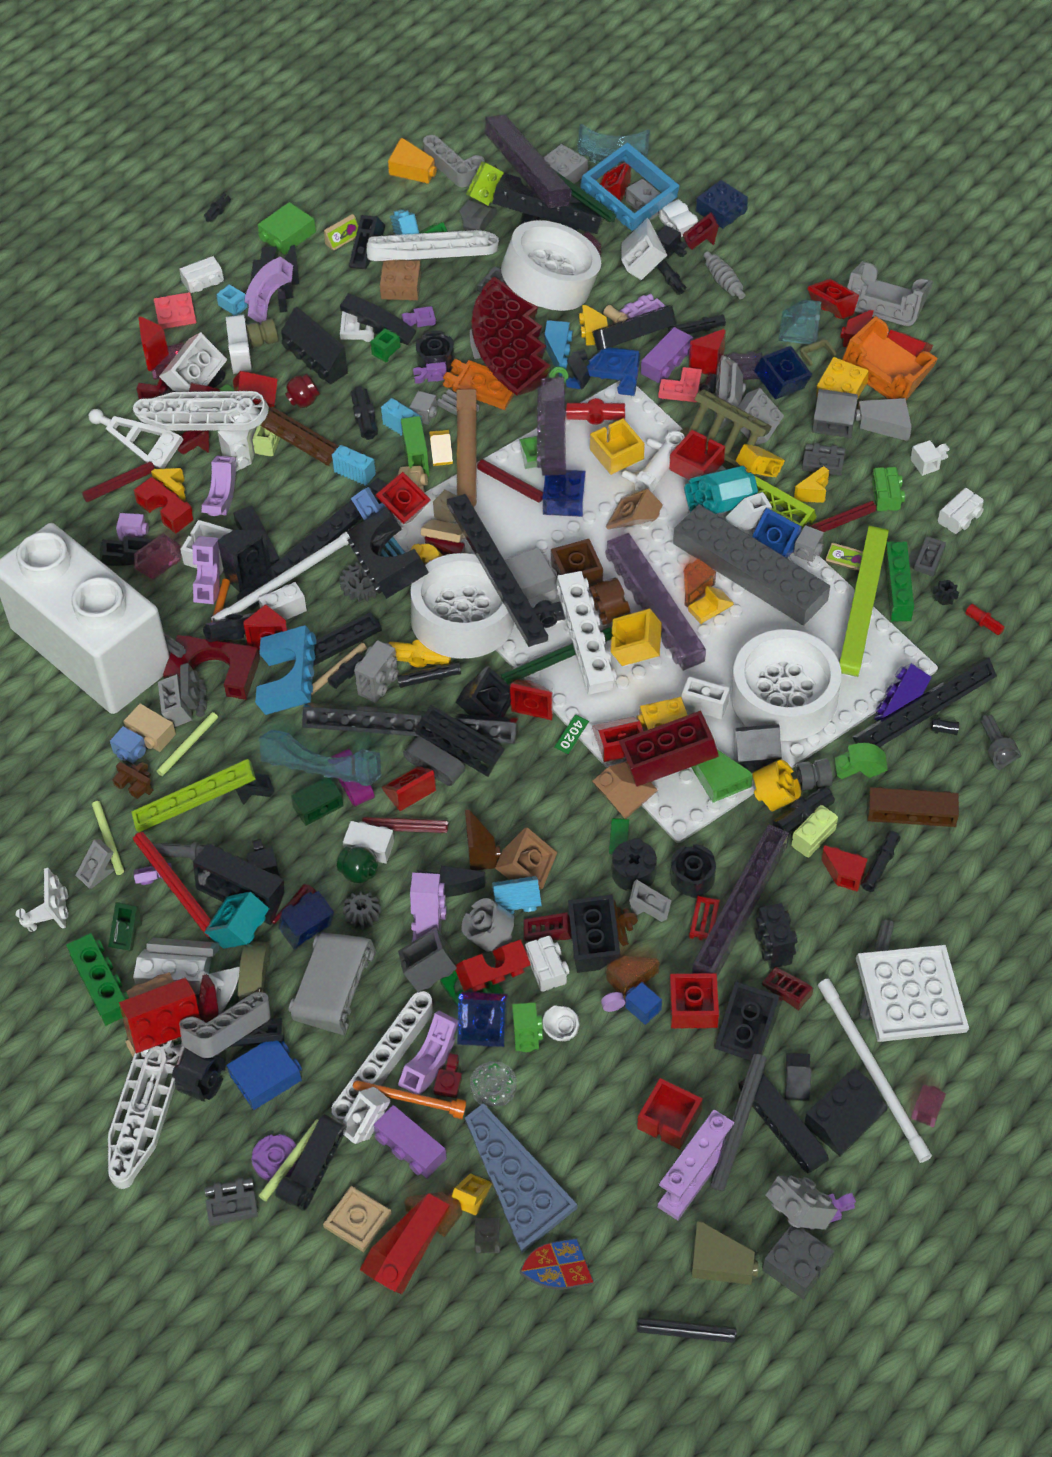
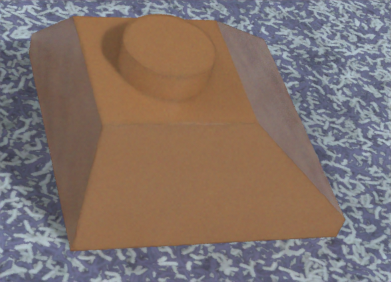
M649 489L621 498L606 528L614 529L643 524L649 521L652 522L659 517L663 504Z
M626 762L609 766L592 781L598 791L625 819L658 791L651 782L636 787Z
M524 828L502 850L495 869L509 880L536 876L539 889H543L557 852L529 828Z

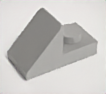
M100 839L93 840L75 876L89 889L93 888L114 871L113 865L109 862L114 852Z
M635 880L629 899L632 913L638 915L645 912L661 922L667 920L671 900L642 882Z

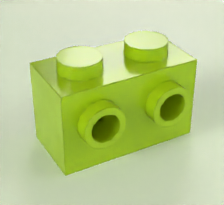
M482 161L466 195L489 205L493 201L496 186L504 172Z

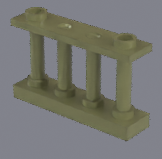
M703 389L697 393L694 399L699 402L700 407L691 427H686L680 432L685 437L691 430L697 432L707 409L716 411L717 417L707 436L706 450H708V441L710 439L715 440L724 418L732 420L734 426L724 445V459L734 464V467H739L740 465L735 461L738 455L732 452L731 449L741 428L745 427L750 430L751 435L747 444L754 446L758 437L767 435L772 426Z

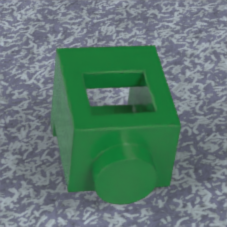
M386 328L370 341L372 355L386 363L389 361L388 358L400 348V336Z

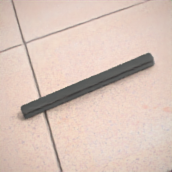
M761 1054L753 1055L732 1119L734 1125L727 1134L711 1183V1187L718 1191H724L767 1061V1058Z

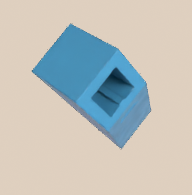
M547 320L545 345L554 367L560 366L567 369L568 358H566V355H570V344L568 342H572L573 338L570 322Z

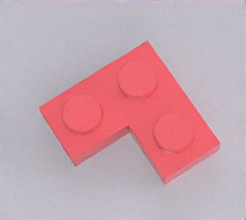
M683 367L680 381L661 379L659 398L697 402L694 399L699 392L702 369Z

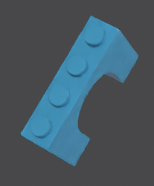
M306 625L261 638L260 655L269 666L296 660L292 670L285 677L257 686L255 703L265 715L311 702L316 637Z

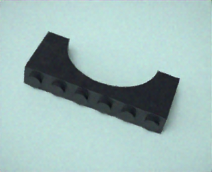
M504 173L499 180L492 204L560 224L572 222L576 225L577 229L594 234L598 233L604 220L581 202H565L542 196L524 186L520 177Z
M387 507L347 531L350 537L347 541L377 593H383L386 599L429 573L415 549L398 556H380L385 544L402 530Z

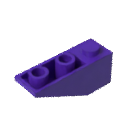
M912 663L904 667L901 666L895 674L896 680L885 692L887 695L885 700L877 706V714L874 720L877 721L888 716L921 696L932 677Z

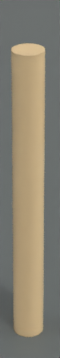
M361 642L312 684L313 693H311V696L328 682V678L339 670V666L342 663H347L355 654L364 652L367 649L366 645Z

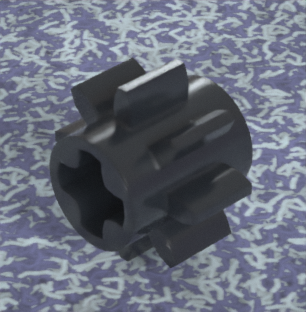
M950 580L939 581L938 586H934L933 594H935L934 601H938L942 605H953L954 599H958L959 596L957 591L958 585H954Z

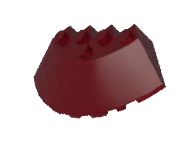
M493 277L482 288L474 304L471 321L472 335L477 350L488 369L507 389L516 396L535 391L546 381L551 365L542 360L546 345L538 340L542 326L534 321L538 307L524 300L513 292L509 286Z

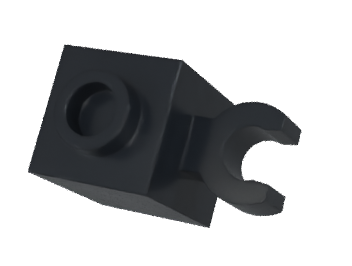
M666 225L657 234L667 253L666 258H669L674 252L680 257H684L687 254V251L684 249L688 244L681 241V232Z
M261 839L253 840L254 852L246 853L248 863L258 865L263 870L279 876L273 848L263 849Z

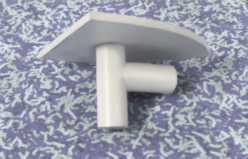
M240 967L211 974L202 971L199 975L200 980H202V975H209L214 983L219 1015L233 995L239 979Z

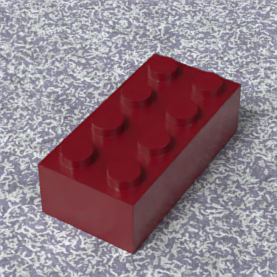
M701 711L619 740L636 787L719 757L713 735Z

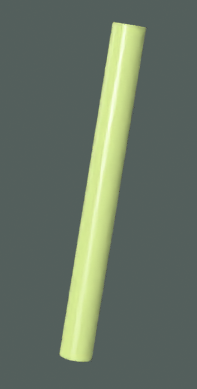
M212 712L157 769V773L160 776H164L218 719V716Z
M95 801L92 803V807L105 844L114 852L111 861L116 875H121L124 873L123 865L100 801Z
M315 1120L261 1191L259 1197L262 1200H268L280 1181L302 1155L319 1120Z

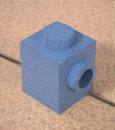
M124 726L110 740L113 753L122 761L127 760L134 764L145 754L146 745L144 738Z

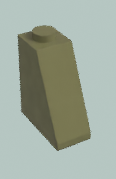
M697 1222L692 1278L751 1285L752 1277H757L759 1261H754V1251L705 1223Z

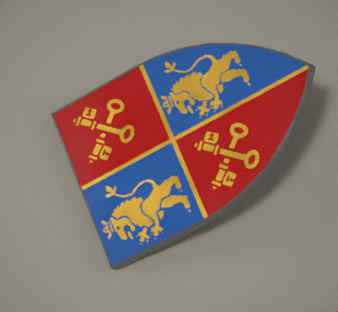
M577 1238L552 1242L538 1247L526 1258L519 1272L529 1281L550 1289H570L594 1283Z

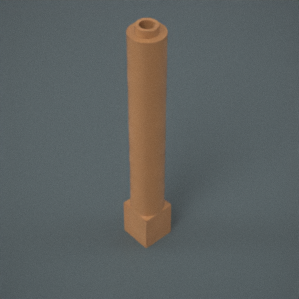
M476 389L457 390V496L466 494L472 506L475 507L477 504Z

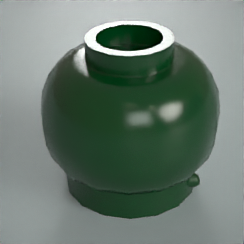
M347 846L339 854L337 870L348 881L361 884L375 876L378 870V863L375 854L369 848Z

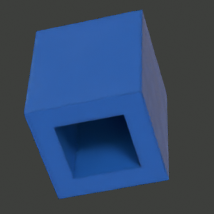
M642 982L637 987L630 988L626 993L625 1008L643 1024L646 1025L661 1011L662 999Z

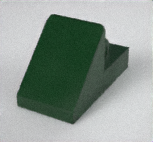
M115 902L108 947L127 951L133 950L136 928L142 925L139 906Z

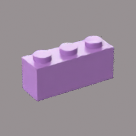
M674 327L641 361V374L660 384L661 379L668 378L672 370L680 366L682 360L689 356L690 341L693 340V336Z
M394 1105L373 1124L376 1140L383 1146L387 1144L392 1149V1153L399 1160L404 1159L408 1162L410 1169L417 1175L422 1174L427 1179L447 1159L446 1149Z

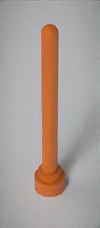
M358 1080L353 1083V1088L358 1091L375 1087L389 1098L449 1111V1114L458 1119H462L464 1115L466 1100L456 1099V1101L451 1100L449 1102Z

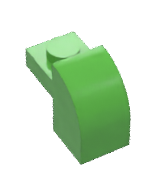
M852 744L848 746L849 752L835 757L837 776L841 779L857 772H862L868 778H872L888 771L885 752L874 744Z

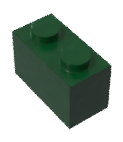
M329 776L317 780L311 786L300 789L291 795L293 808L305 826L344 806L342 794Z

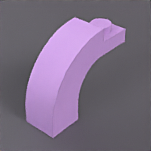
M278 257L262 267L251 281L246 292L244 302L249 305L248 316L259 324L267 318L268 303L275 290L292 281L293 265L282 257Z
M216 456L213 459L210 492L202 504V513H208L210 516L227 515L234 493L236 457Z
M437 1011L434 1014L426 1040L418 1054L405 1064L398 1086L420 1095L431 1085L451 1052L456 1039L454 1034L459 1020L441 1011Z

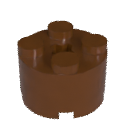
M611 578L589 587L591 596L594 598L595 611L599 610L601 613L599 618L603 626L612 623L614 618L631 614L628 601L625 600V593L618 578Z

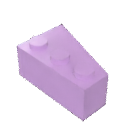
M412 873L410 890L411 914H413L414 923L411 924V930H413L412 942L436 927L441 933L442 920H446L447 906H445L446 895H444L445 883H441L440 874Z

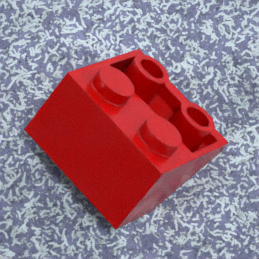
M634 716L592 726L604 762L624 758L619 740L644 732L641 722Z

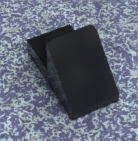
M254 773L256 780L235 789L243 805L252 795L272 796L274 789L269 775Z
M787 1053L785 1100L809 1101L811 1085L810 1054Z

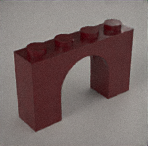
M177 635L176 641L184 646L186 654H183L181 658L173 653L170 654L163 673L164 679L176 674L180 678V665L189 663L194 670L202 662L220 660L230 666L224 681L226 697L247 700L260 661L258 647L233 644L231 642H209L206 639Z

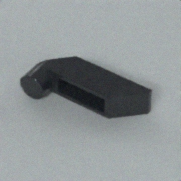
M584 348L575 351L568 360L570 371L581 389H584L590 380L588 369L583 362L588 359Z

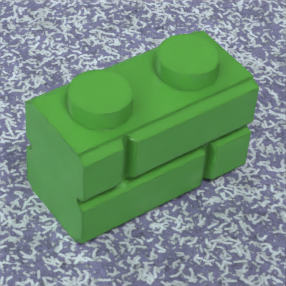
M887 467L886 469L874 468L872 485L876 510H899L901 502H905V491L900 489L902 487V475H898L896 467Z

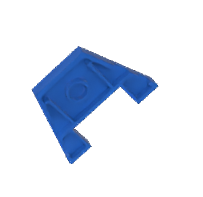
M609 347L599 351L589 360V365L586 367L590 377L621 381L617 387L618 394L635 396L640 363L639 351ZM569 377L566 380L567 388L581 389L575 378Z

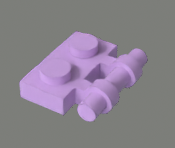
M648 294L647 296L639 297L634 303L626 304L625 308L621 309L620 312H624L626 315L628 314V318H632L665 305L659 299L654 300L652 294Z

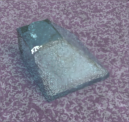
M802 300L782 312L779 341L804 344L817 342L821 302Z

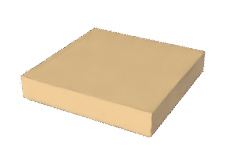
M431 519L421 528L420 534L458 543L465 538L458 524Z
M351 1186L326 1219L323 1226L328 1231L364 1252L392 1212L389 1208Z

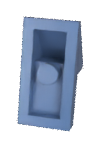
M369 487L351 498L364 520L386 508L383 503H378Z

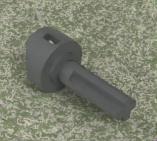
M984 715L981 722L992 742L988 749V754L995 768L1002 770L1022 755L1013 739L1003 737L993 715Z

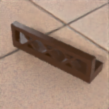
M272 406L268 411L266 419L260 425L327 466L332 461V454L339 447Z

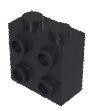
M782 903L759 908V916L756 917L757 928L754 929L757 942L762 944V958L764 962H768L770 969L791 965L793 955H796L795 944L798 943L795 930L790 928V915L788 911H784Z

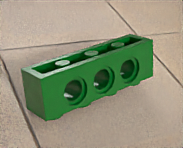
M92 933L66 944L70 957L104 1025L107 1026L122 1019L119 1002L129 998L126 992L122 993L120 990L122 983L118 975H112L110 970L114 968L109 957H103L102 952H104V948L100 940L95 941ZM113 994L111 997L105 998L107 995Z

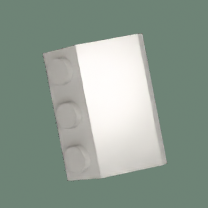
M200 332L188 339L159 377L173 391L189 392L191 383L207 386L227 359Z
M144 949L137 957L133 978L137 985L148 982L157 975L170 972L174 981L186 977L194 993L199 994L201 987L199 975L202 971L209 973L212 957L153 953Z

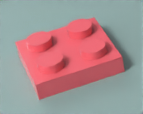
M190 292L154 298L158 325L162 326L163 329L196 323Z

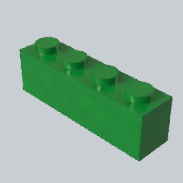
M886 542L884 564L891 622L912 621L914 599L907 542Z

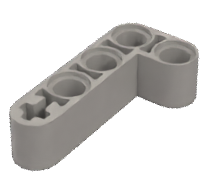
M428 135L423 139L424 152L433 157L435 166L459 187L469 186L481 162H485V159L479 155L463 160L435 135Z
M263 992L253 993L207 1023L196 1017L182 1019L179 1023L182 1046L203 1058L217 1055L270 1019L268 995Z

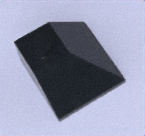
M488 666L463 688L455 703L470 715L504 717L511 705L510 686Z

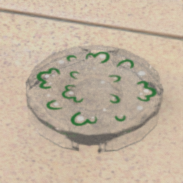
M490 1061L483 1063L474 1070L470 1077V1089L473 1098L479 1104L484 1103L486 1107L503 1106L512 1100L516 1093L517 1079L514 1071L508 1065L501 1062Z

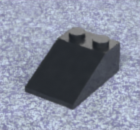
M735 982L714 1049L752 1061L754 1054L763 1055L775 1025L783 997Z

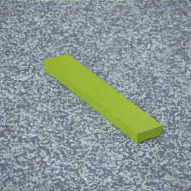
M246 759L131 811L135 829L138 832L146 830L256 780L251 761Z

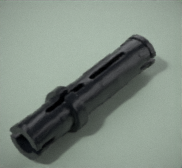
M663 259L656 267L665 277L666 283L672 286L676 294H683L684 290H686L685 284L680 280L679 274L675 273L667 261Z
M723 314L710 318L702 317L701 320L668 327V332L674 327L687 334L700 331L708 332L710 329L726 326V321Z
M459 661L441 666L437 664L436 667L397 675L399 687H407L437 679L442 681L446 677L461 675Z
M888 831L884 842L877 848V855L861 883L864 890L868 892L875 890L887 863L894 857V850L901 839L898 833Z

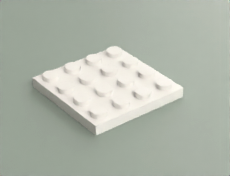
M946 945L857 954L856 961L878 1042L966 1033L969 1030Z

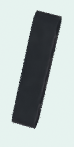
M669 305L592 331L597 350H603L676 325L677 321L673 306Z
M762 1073L752 1107L803 1171L809 1174L829 1160L828 1154ZM745 1079L738 1083L740 1091H742Z

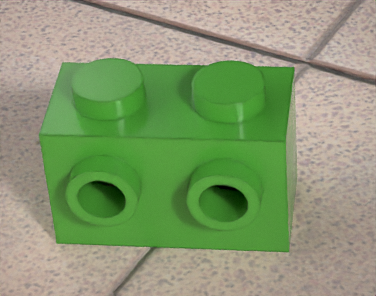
M536 1002L512 1004L515 1050L531 1052L539 1049V1040H543L542 1015H537Z

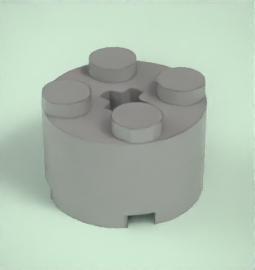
M488 898L480 899L471 906L474 909L470 914L466 912L462 921V933L474 944L489 952L511 942L514 915Z

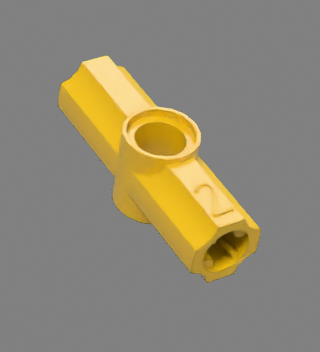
M419 640L413 641L412 644L388 643L395 648L397 661L409 662L414 667L422 668L427 664L446 665L451 663V657L433 652Z

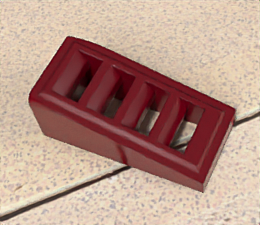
M425 536V544L433 545L443 556L465 553L464 543Z
M565 912L524 919V940L534 941L546 936H551L552 940L572 939L570 916ZM532 925H536L535 933H532ZM542 925H545V931H542Z
M777 967L762 982L764 987L774 994L783 997L785 1002L798 1011L812 996L814 989L806 982ZM776 976L780 978L775 984L771 983ZM785 981L786 985L783 988L779 987ZM792 986L793 989L790 992L787 991ZM797 991L801 992L798 996L794 995Z
M207 974L202 975L198 1000L200 1019L205 1023L219 1015L215 985Z

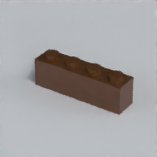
M870 787L867 821L956 827L959 793Z

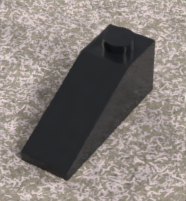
M361 215L348 265L349 268L367 269L371 262L367 258L366 253L368 239L370 237L383 236L386 226L377 216Z

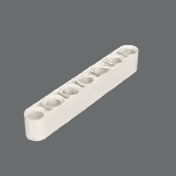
M420 991L412 996L332 1106V1116L334 1119L343 1122L346 1116L340 1117L338 1115L342 1112L348 1113L356 1099L352 1097L354 1094L359 1093L358 1090L353 1088L355 1081L358 1080L380 1086L383 1084L431 1018L433 1004L429 993ZM421 1004L427 1005L423 1008L418 1007ZM407 1022H414L412 1025H405ZM393 1040H401L399 1043H392ZM382 1057L388 1058L386 1061H379ZM369 1075L375 1076L371 1080L365 1079Z

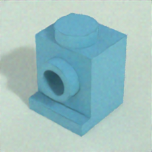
M229 284L217 294L218 306L232 313V316H237L248 308L247 303L244 302L246 294Z

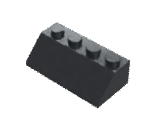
M295 307L281 330L282 345L285 349H289L294 353L298 360L301 359L310 370H314L322 380L327 381L331 385L348 374L345 346L302 310Z
M208 843L193 861L196 889L222 902L228 896L251 892L269 908L264 922L271 925L285 893L284 879L277 874H271L258 865H252L241 857L231 855L222 848Z

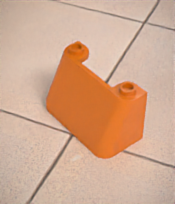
M875 316L850 339L842 360L869 370L867 384L886 398H906L907 400L935 366L938 358L927 351H923L915 357L887 337L889 333L887 324Z

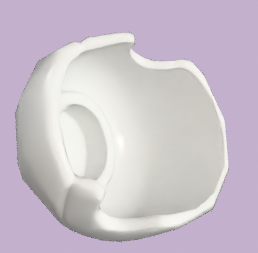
M552 1006L545 1012L542 1019L543 1030L556 1041H569L577 1035L580 1027L579 1016L569 1007Z

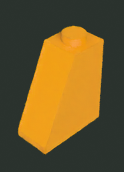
M403 138L399 140L388 160L389 175L428 184L432 177L436 175L437 167L434 164V158Z

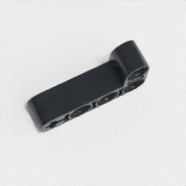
M326 1114L319 1119L291 1177H284L280 1181L275 1193L277 1198L302 1211L307 1209L346 1132L347 1125Z

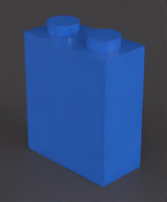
M283 1041L263 1042L226 1065L229 1076L253 1110L302 1081L300 1075L302 1068L295 1058L293 1060L288 1055L290 1051Z

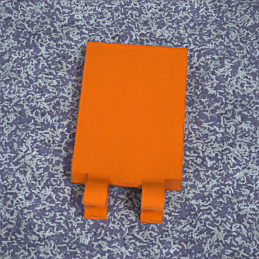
M457 359L453 360L451 373L446 372L443 376V379H445L444 387H453L454 392H457V390L476 389V399L478 401L502 410L507 408L514 393L507 389L488 367L468 360L467 364Z

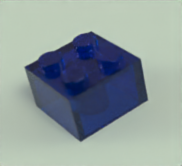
M792 346L762 356L754 369L756 375L775 400L804 389L812 376V373Z
M546 469L543 490V515L583 517L586 471Z
M319 890L314 894L311 892L307 893L300 899V903L295 906L291 904L281 912L282 915L278 928L293 949L331 925L334 911Z
M461 992L458 1004L457 1044L504 1047L507 1032L508 994Z

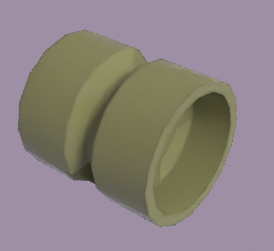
M272 318L261 321L260 325L257 322L246 325L252 348L262 346L263 342L267 344L278 342Z

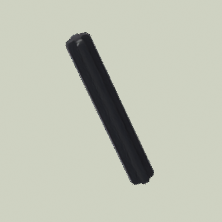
M639 1317L637 1320V1331L639 1333L730 1343L736 1342L737 1329L735 1327Z

